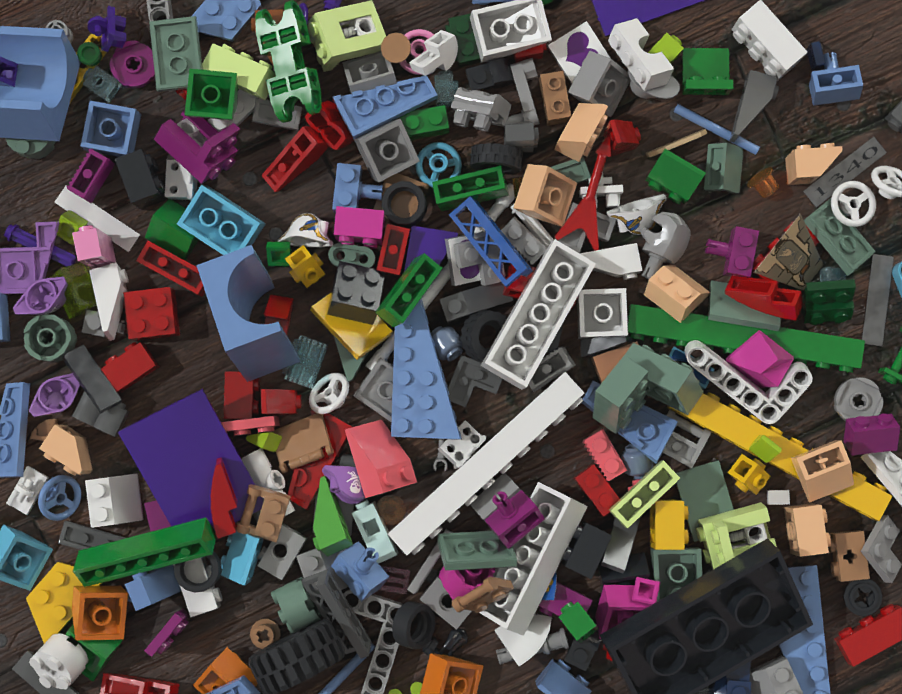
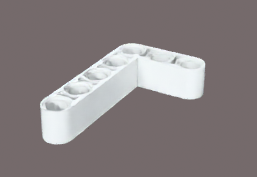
M693 340L685 346L684 352L687 361L693 368L766 424L777 422L812 383L813 377L806 364L795 362L790 365L778 387H770L767 392H764L702 342ZM694 350L702 351V354L697 358L690 356ZM713 364L720 365L719 370L715 372L709 371V367ZM798 372H805L803 378H794ZM730 379H738L737 384L733 386L727 385ZM784 389L790 390L788 395L784 397L778 396L780 391ZM748 393L756 394L755 398L751 400H746L745 396ZM766 407L774 408L769 414L763 413Z

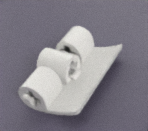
M262 448L242 458L255 485L286 494L282 490L285 487L283 475L277 470H271L272 466ZM290 501L285 516L295 511ZM261 510L253 514L256 522H258Z

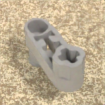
M533 58L510 64L523 110H521L522 113L508 117L506 124L533 123L534 126L540 124L527 82L538 78Z

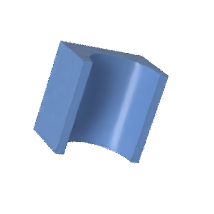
M0 26V56L18 64L15 87L0 86V138L60 141L81 63L63 29Z
M252 245L196 265L224 350L247 382L300 362L298 353L279 322L272 324L249 322L251 311L258 299L269 290L275 288L272 279Z

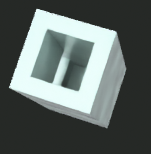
M365 500L355 505L356 510L352 512L353 518L367 548L375 549L372 556L378 552L379 557L376 562L379 564L396 556L398 550L394 541L388 535V528L376 502L369 503L368 500Z

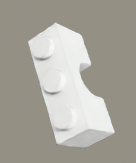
M636 18L615 24L608 42L634 76L636 82L646 91L666 85L674 68L662 52L650 54L643 51L649 34Z

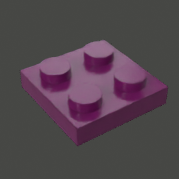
M185 609L176 612L144 651L151 657L157 653L161 655L174 642L171 639L172 636H177L189 624L186 620L190 616Z

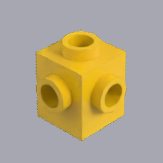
M304 245L285 258L292 268L289 272L297 283L302 281L306 288L316 283L325 275L320 267L323 265V262L316 253L311 255Z
M743 454L728 471L736 480L735 485L745 493L749 490L755 495L758 494L771 477L764 470L766 466L756 458L751 460Z

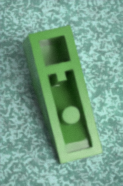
M326 476L320 478L313 525L316 537L313 538L316 549L318 551L321 550L328 557L353 546V542L335 493L330 492V481Z

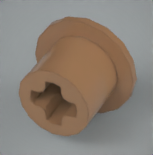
M392 33L382 41L381 52L389 62L400 63L408 58L411 52V44L405 35Z
M270 619L256 621L250 631V638L253 644L260 649H264L278 641L281 636L278 624Z

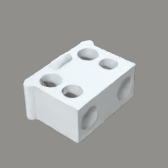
M167 160L165 197L168 199L191 201L197 192L198 180L178 161Z
M466 420L458 427L462 439H447L438 448L454 464V469L460 468L486 440V436H481ZM463 429L468 431V435L463 433ZM447 446H450L453 451L449 452Z

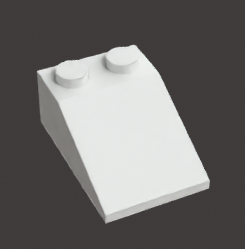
M514 0L472 10L470 21L481 63L506 57L552 41L542 0Z

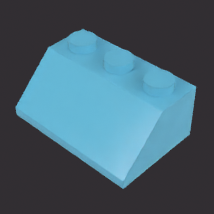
M207 185L199 187L177 223L178 226L222 255L252 245L266 224Z

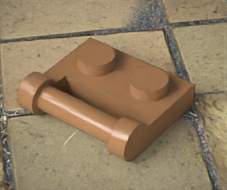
M250 484L247 489L248 498L241 521L237 523L236 531L277 542L291 496ZM263 497L265 499L257 525L255 526L250 524L257 498Z
M490 576L483 581V584L466 595L453 599L452 606L457 612L471 610L479 613L485 611L492 602L504 599L507 596L506 594L512 591L514 587L511 580Z

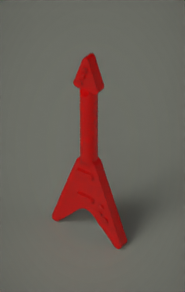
M605 137L595 151L598 156L586 196L583 197L557 232L555 239L559 240L576 229L581 228L585 232L593 250H599L595 196L606 159L611 156L610 137Z

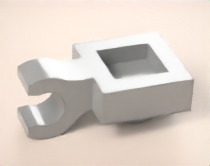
M86 310L82 333L106 337L102 330L99 312ZM119 323L117 333L124 334L126 325Z

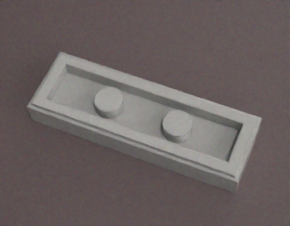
M446 528L443 533H453V532H451L450 530H448V529ZM436 543L407 590L411 593H417L441 554L438 543Z

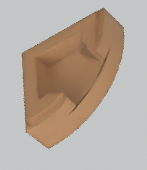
M48 419L40 423L32 431L30 439L44 441L53 426L58 424L59 419Z

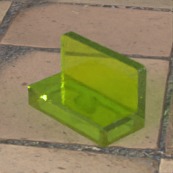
M83 263L60 268L50 277L66 278L68 285L64 293L66 302L63 307L69 319L77 317L85 310L97 306L92 281Z

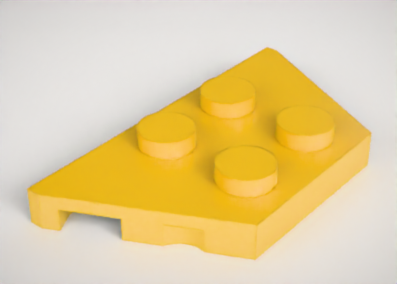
M57 562L26 597L44 644L53 634L60 633L73 618L74 586H83L73 573L74 566L67 563ZM102 583L95 584V585H91V586H100Z

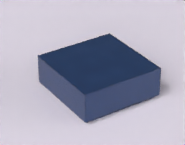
M818 41L811 43L806 48L812 71L820 69L825 64L821 44Z

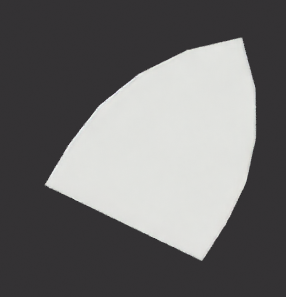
M534 615L524 636L507 630L502 626L494 631L517 665L521 666L532 658L545 643L550 631L552 617Z

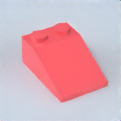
M383 420L345 429L365 498L417 483L410 458L395 437H391V432Z

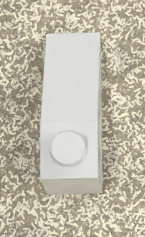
M637 243L580 253L596 263L593 271L614 277L623 276L624 280L637 278V274L642 271Z
M116 262L89 270L102 330L109 341L115 339L124 307L123 292H127L126 283L129 282L125 269L121 270Z

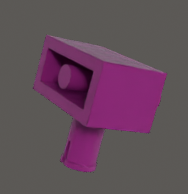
M736 226L731 230L728 243L708 239L705 254L725 257L724 276L751 277L759 231Z
M522 490L510 500L507 494L502 491L497 493L501 498L500 500L494 495L492 501L498 509L485 519L490 529L507 549L511 548L545 520L538 507Z

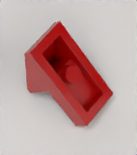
M270 295L264 313L266 317L265 324L279 322L288 336L294 299Z

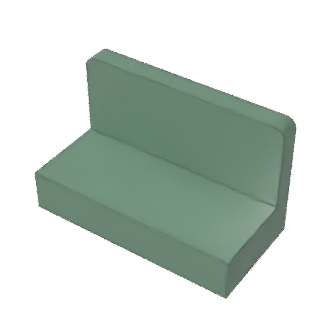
M730 143L708 144L704 190L709 192L727 191L739 194L743 160L742 147Z

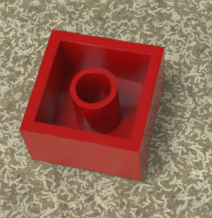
M164 287L123 292L129 340L139 341L180 336L175 289Z

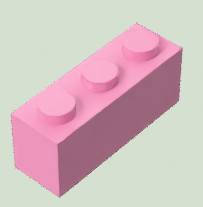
M92 225L80 227L78 232L72 233L79 262L93 269L116 262L112 238L97 228H93Z

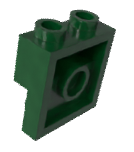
M471 13L448 18L449 25H445L446 32L455 35L457 39L458 52L455 61L458 62L459 67L481 62L470 21Z
M855 280L806 283L802 302L804 323L818 325L823 322L833 321L835 323H842L852 320L854 311L853 297L856 289Z

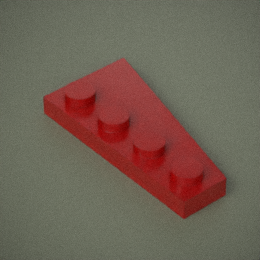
M311 409V412H310L311 415L316 414V412H314V411ZM329 413L323 414L334 454L328 455L324 447L322 448L324 458L295 468L287 494L291 496L290 501L306 510H309L318 494L320 478L325 476L322 473V468L325 465H334L348 440L345 429L352 428L351 425Z

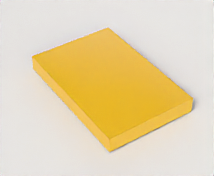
M331 293L311 306L310 311L356 360L392 335L393 331L378 315L373 325L327 315Z

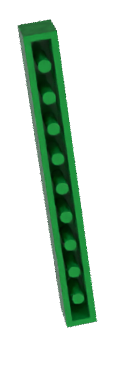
M634 304L628 307V334L634 340H644V337L653 338V342L667 344V340L677 342L676 346L685 347L690 341L698 340L712 351L714 348L723 349V353L731 354L760 330L794 357L792 364L802 362L807 366V362L816 363V368L830 369V366L839 367V371L853 373L854 369H861L865 340L782 327L779 328V331L712 321L708 320V316L692 313L680 323L663 309Z

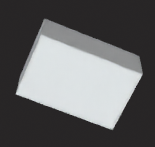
M767 490V505L790 504L789 490Z

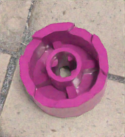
M443 566L439 573V578L453 600L483 584L486 578L493 577L495 568L445 571Z

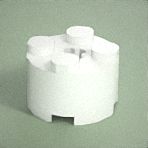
M53 634L29 661L40 677L39 682L46 688L53 686L66 690L84 671L85 665L88 663L87 654L82 646L78 643L75 647L71 642L67 641L69 638L67 635Z

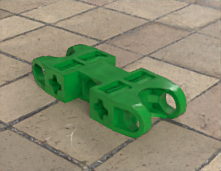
M294 0L285 2V11H283L282 20L278 24H276L266 9L258 11L255 16L256 36L260 55L272 56L276 77L267 79L266 83L271 105L277 118L282 123L292 120V112L297 100H300L302 105H305L310 115L319 113L322 104L317 69L305 68L301 47L311 44L303 12Z

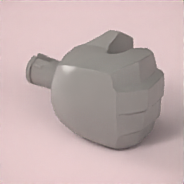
M661 212L652 218L662 226L660 233L652 232L645 227L641 229L640 233L646 241L642 251L650 257L642 273L643 277L650 279L661 268L663 263L675 264L684 254L690 240L691 231L685 221L677 214Z

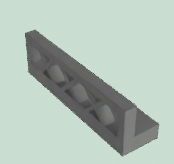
M327 569L303 578L302 584L324 619L332 622L345 649V654L356 651L360 659L369 656L372 641L329 570ZM317 582V589H314L311 584ZM323 600H325L329 608L324 606ZM334 618H336L340 625L335 624ZM345 636H347L349 641L351 642L350 645H348V643L346 642Z

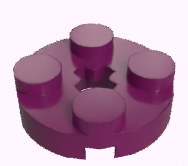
M127 41L122 49L118 47L115 49L116 52L110 60V69L114 78L124 87L141 88L155 79L151 48L138 41ZM132 59H135L136 62H140V65L136 70L128 68V66L131 65Z

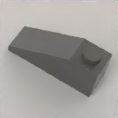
M753 70L749 71L745 78L729 142L734 143L768 106L771 99H776L779 86H776L777 77Z
M498 282L440 299V303L448 324L475 314L478 311L489 310L514 301L513 297L504 296V284Z

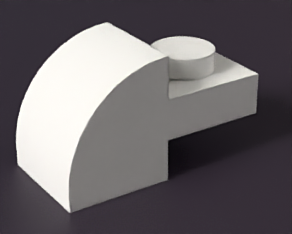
M440 30L424 42L427 50L409 62L413 71L424 76L433 73L436 68L447 71L453 65L458 52L455 35Z

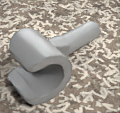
M439 439V447L445 442V439ZM438 450V457L433 465L436 471V464L441 461L445 464L444 471H446L448 462L445 456Z

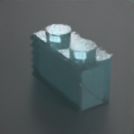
M300 335L299 339L295 338L292 343L298 353L300 362L283 368L282 374L286 375L285 380L313 389L328 345Z

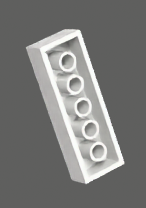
M556 239L553 240L546 249L481 366L521 390L526 388L596 263Z
M540 482L537 483L530 499L538 507L545 520L513 545L517 557V566L495 568L493 577L511 580L514 589L507 593L504 599L492 602L485 611L479 612L505 629L523 636L588 507Z

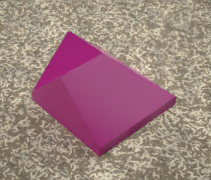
M760 330L726 358L727 363L758 387H778L794 360L790 353Z

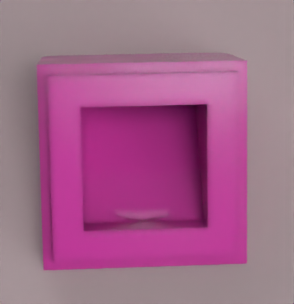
M636 577L632 601L648 605L656 603L660 582Z

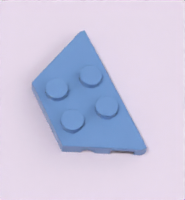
M205 0L192 16L197 17L199 33L210 37H220L223 40L233 42L251 21V18L255 16V10H260L262 5L260 0Z

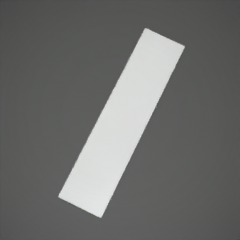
M67 185L55 200V203L66 211L71 210L87 220V225H92L93 228H97L109 235L114 243L128 252L140 236V234L94 203H89L69 191Z

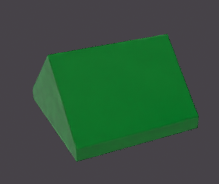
M189 69L185 116L233 120L238 105L237 73Z
M169 199L153 214L145 238L186 261L199 239L177 225L186 208Z

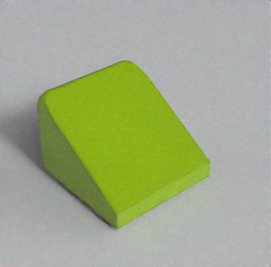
M68 210L60 216L57 236L74 245L72 233L78 232L79 228L86 226L88 221L73 211Z
M272 432L248 435L246 439L262 449L276 452L282 436Z
M759 435L749 447L751 452L766 463L770 462L782 451V448L765 435Z

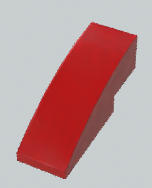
M731 276L725 289V294L752 309L779 318L796 321L803 306L802 291L778 288V281Z
M222 457L217 458L211 488V514L216 536L219 539L236 533V523L231 510L237 508L238 502Z
M103 673L100 694H178L179 684L150 678Z

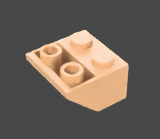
M579 103L554 150L580 162L583 155L588 157L596 138L599 137L608 118L605 115L608 106L605 104Z
M834 143L821 144L820 148H811V145L797 146V149H794L785 158L787 185L811 184L842 152V146L835 147Z
M55 424L39 448L45 452L43 456L54 463L58 461L64 464L63 469L74 476L76 474H90L92 472V465L86 437L67 425Z
M834 440L791 458L809 503L854 485L851 462L842 440Z

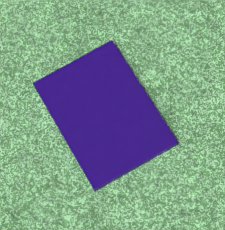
M203 388L118 431L171 526L206 517L214 528L211 514V488L216 461L220 457L223 459L238 500L237 508L232 509L231 512L235 523L241 520L248 498V486L250 484L255 485ZM263 497L257 498L253 514L262 509Z

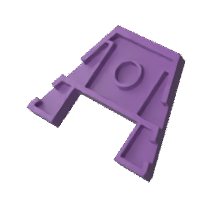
M59 221L35 222L37 247L0 248V293H25L34 282L45 279L59 228Z

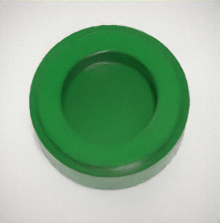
M85 42L79 46L77 56L82 64L93 67L101 61L102 52L95 43Z

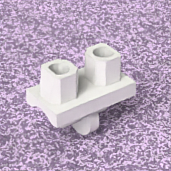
M602 172L595 196L596 208L597 197L602 196L606 197V208L619 207L623 185L604 186V184H612V177H603ZM580 187L579 198L583 199L586 196L588 187Z
M27 466L23 477L19 479L6 504L28 515L49 477Z

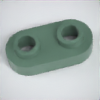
M337 243L330 248L328 253L329 260L336 267H338L339 261L372 268L375 264L374 252L364 246ZM344 252V259H337V253ZM363 255L368 257V261L364 264L359 261Z

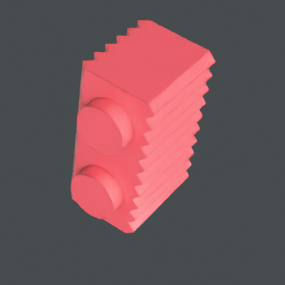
M604 429L583 440L582 443L585 444V448H588L589 455L592 456V460H595L594 464H597V468H600L599 471L602 472L607 481L627 471Z

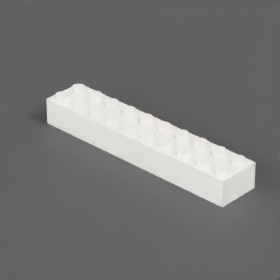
M564 372L388 533L390 538L406 555L410 552L413 555L419 552L425 546L423 541L428 536L433 539L442 530L440 525L445 520L450 523L460 514L458 509L463 504L469 506L477 498L475 493L481 487L484 490L490 487L495 482L493 477L499 471L501 474H504L513 465L510 461L516 455L521 458L531 449L528 444L533 440L539 442L548 433L546 428L550 424L556 426L566 417L563 412L568 408L570 410L575 409L583 401L581 396L584 392Z

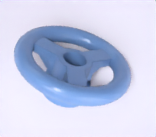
M58 475L48 480L42 487L38 497L41 513L47 519L53 521L64 520L71 516L80 504V485L73 477L68 475ZM66 483H69L74 490L73 501L69 500L65 493ZM55 505H65L68 507L66 511L59 514L49 511Z

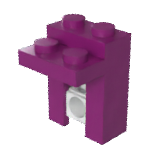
M184 110L181 113L183 119L180 122L175 123L172 119L166 121L161 125L154 138L161 147L202 184L208 179L214 180L223 169L227 171L235 163L233 158L238 152L234 147L237 142L235 137L240 128L232 123L218 132L204 118L185 116Z

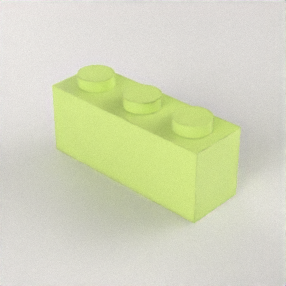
M212 44L202 63L203 70L237 73L238 89L262 100H266L269 94L266 80L276 77L275 73L271 70L272 66L267 62L260 60L257 63L253 61L254 58L244 52H241L239 55L235 53L233 48L225 44L222 47Z
M664 460L659 461L609 511L625 528H629L680 477Z

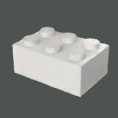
M759 0L740 16L732 28L734 38L740 44L744 43L749 49V55L755 61L759 60L764 66L765 73L777 77V81L807 54L805 48L762 0Z

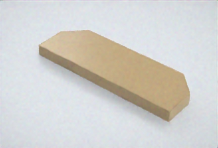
M702 129L646 153V156L652 157L662 153L664 149H673L707 134V131Z

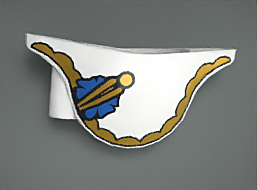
M661 194L636 200L609 210L606 213L610 218L617 219L620 232L630 231L633 234L641 235L640 231L643 227L652 230L656 225L652 218L659 213L661 206L666 201V195Z
M310 213L297 216L292 221L288 230L277 241L291 242V246L299 247L302 245L305 247L333 246V242L327 236L329 223Z

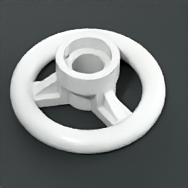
M891 166L876 167L871 173V178L879 188V193L887 199L902 197V182L896 177L898 176L902 179V170ZM886 173L888 177L887 179L880 180L878 175Z
M847 181L840 184L833 192L831 209L834 216L844 225L859 227L868 223L874 216L876 199L871 189L865 184L858 181ZM848 188H857L863 192L858 197H848L842 194ZM868 199L869 210L863 218L859 219L858 210L861 207V203ZM850 202L854 204V208L850 206ZM839 207L846 216H851V219L846 218L839 210Z
M331 373L321 378L314 385L309 396V405L314 412L327 414L344 404L349 392V382L346 376L340 373ZM339 381L342 383L341 391L338 389ZM330 382L329 386L322 393L318 394L319 390L326 383ZM325 402L328 406L319 407L316 403Z

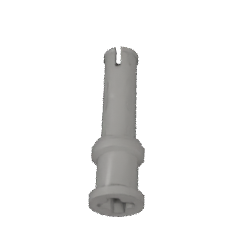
M560 628L558 632L548 634L545 643L536 654L543 652L548 655L553 650L560 648L569 649L564 628ZM506 648L496 650L500 665L514 660Z

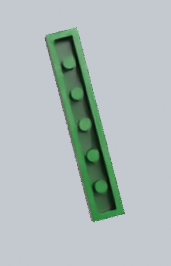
M205 517L79 550L73 573L82 585L87 587L213 555L216 532Z

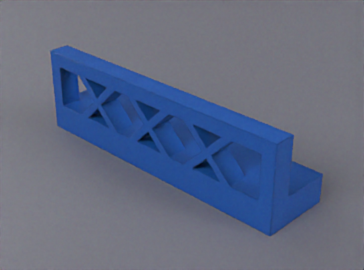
M470 196L449 214L505 287L510 286L521 275L527 277L533 272L531 267L476 199ZM466 208L472 213L471 223H462L457 217ZM475 227L485 229V241H476L474 238ZM489 245H495L500 248L499 259H491L488 256ZM503 263L512 264L517 270L508 279L502 274Z

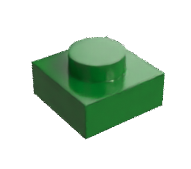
M267 242L268 266H290L285 258L291 254V242Z

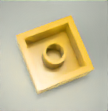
M657 500L650 507L651 548L655 550H685L684 544H688L689 534L688 530L684 529V520H688L689 512L688 506L684 505V501Z

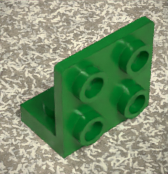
M728 48L683 49L682 95H729L733 90V80H729Z

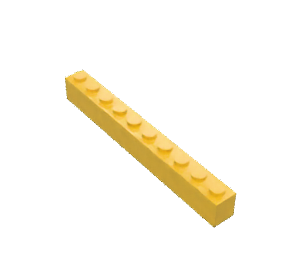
M710 392L707 395H701L689 415L667 405L666 408L675 411L704 429L712 431L717 436L754 456L756 455L749 450V447L759 435H765L782 448V451L768 463L799 480L791 458L809 451L803 448L804 443L793 437L790 440L782 436L783 432L773 426H770L769 429L761 425L762 421L753 415L746 417L740 414V408L730 403L728 406L720 403L721 398ZM855 471L852 474L853 486L828 495L875 521H880L892 498V495L886 493L888 490L886 487L878 483L871 485L865 481L867 477Z

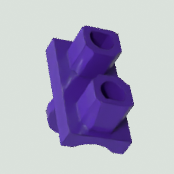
M108 6L106 18L95 16L88 21L89 32L96 36H101L102 51L108 52L111 46L123 48L126 41V33H123L126 18L115 15V7Z

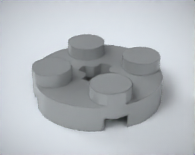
M861 377L848 379L836 390L834 409L844 421L858 416H876L882 410L883 397H881L880 389L873 381ZM861 395L864 405L855 407L853 398Z

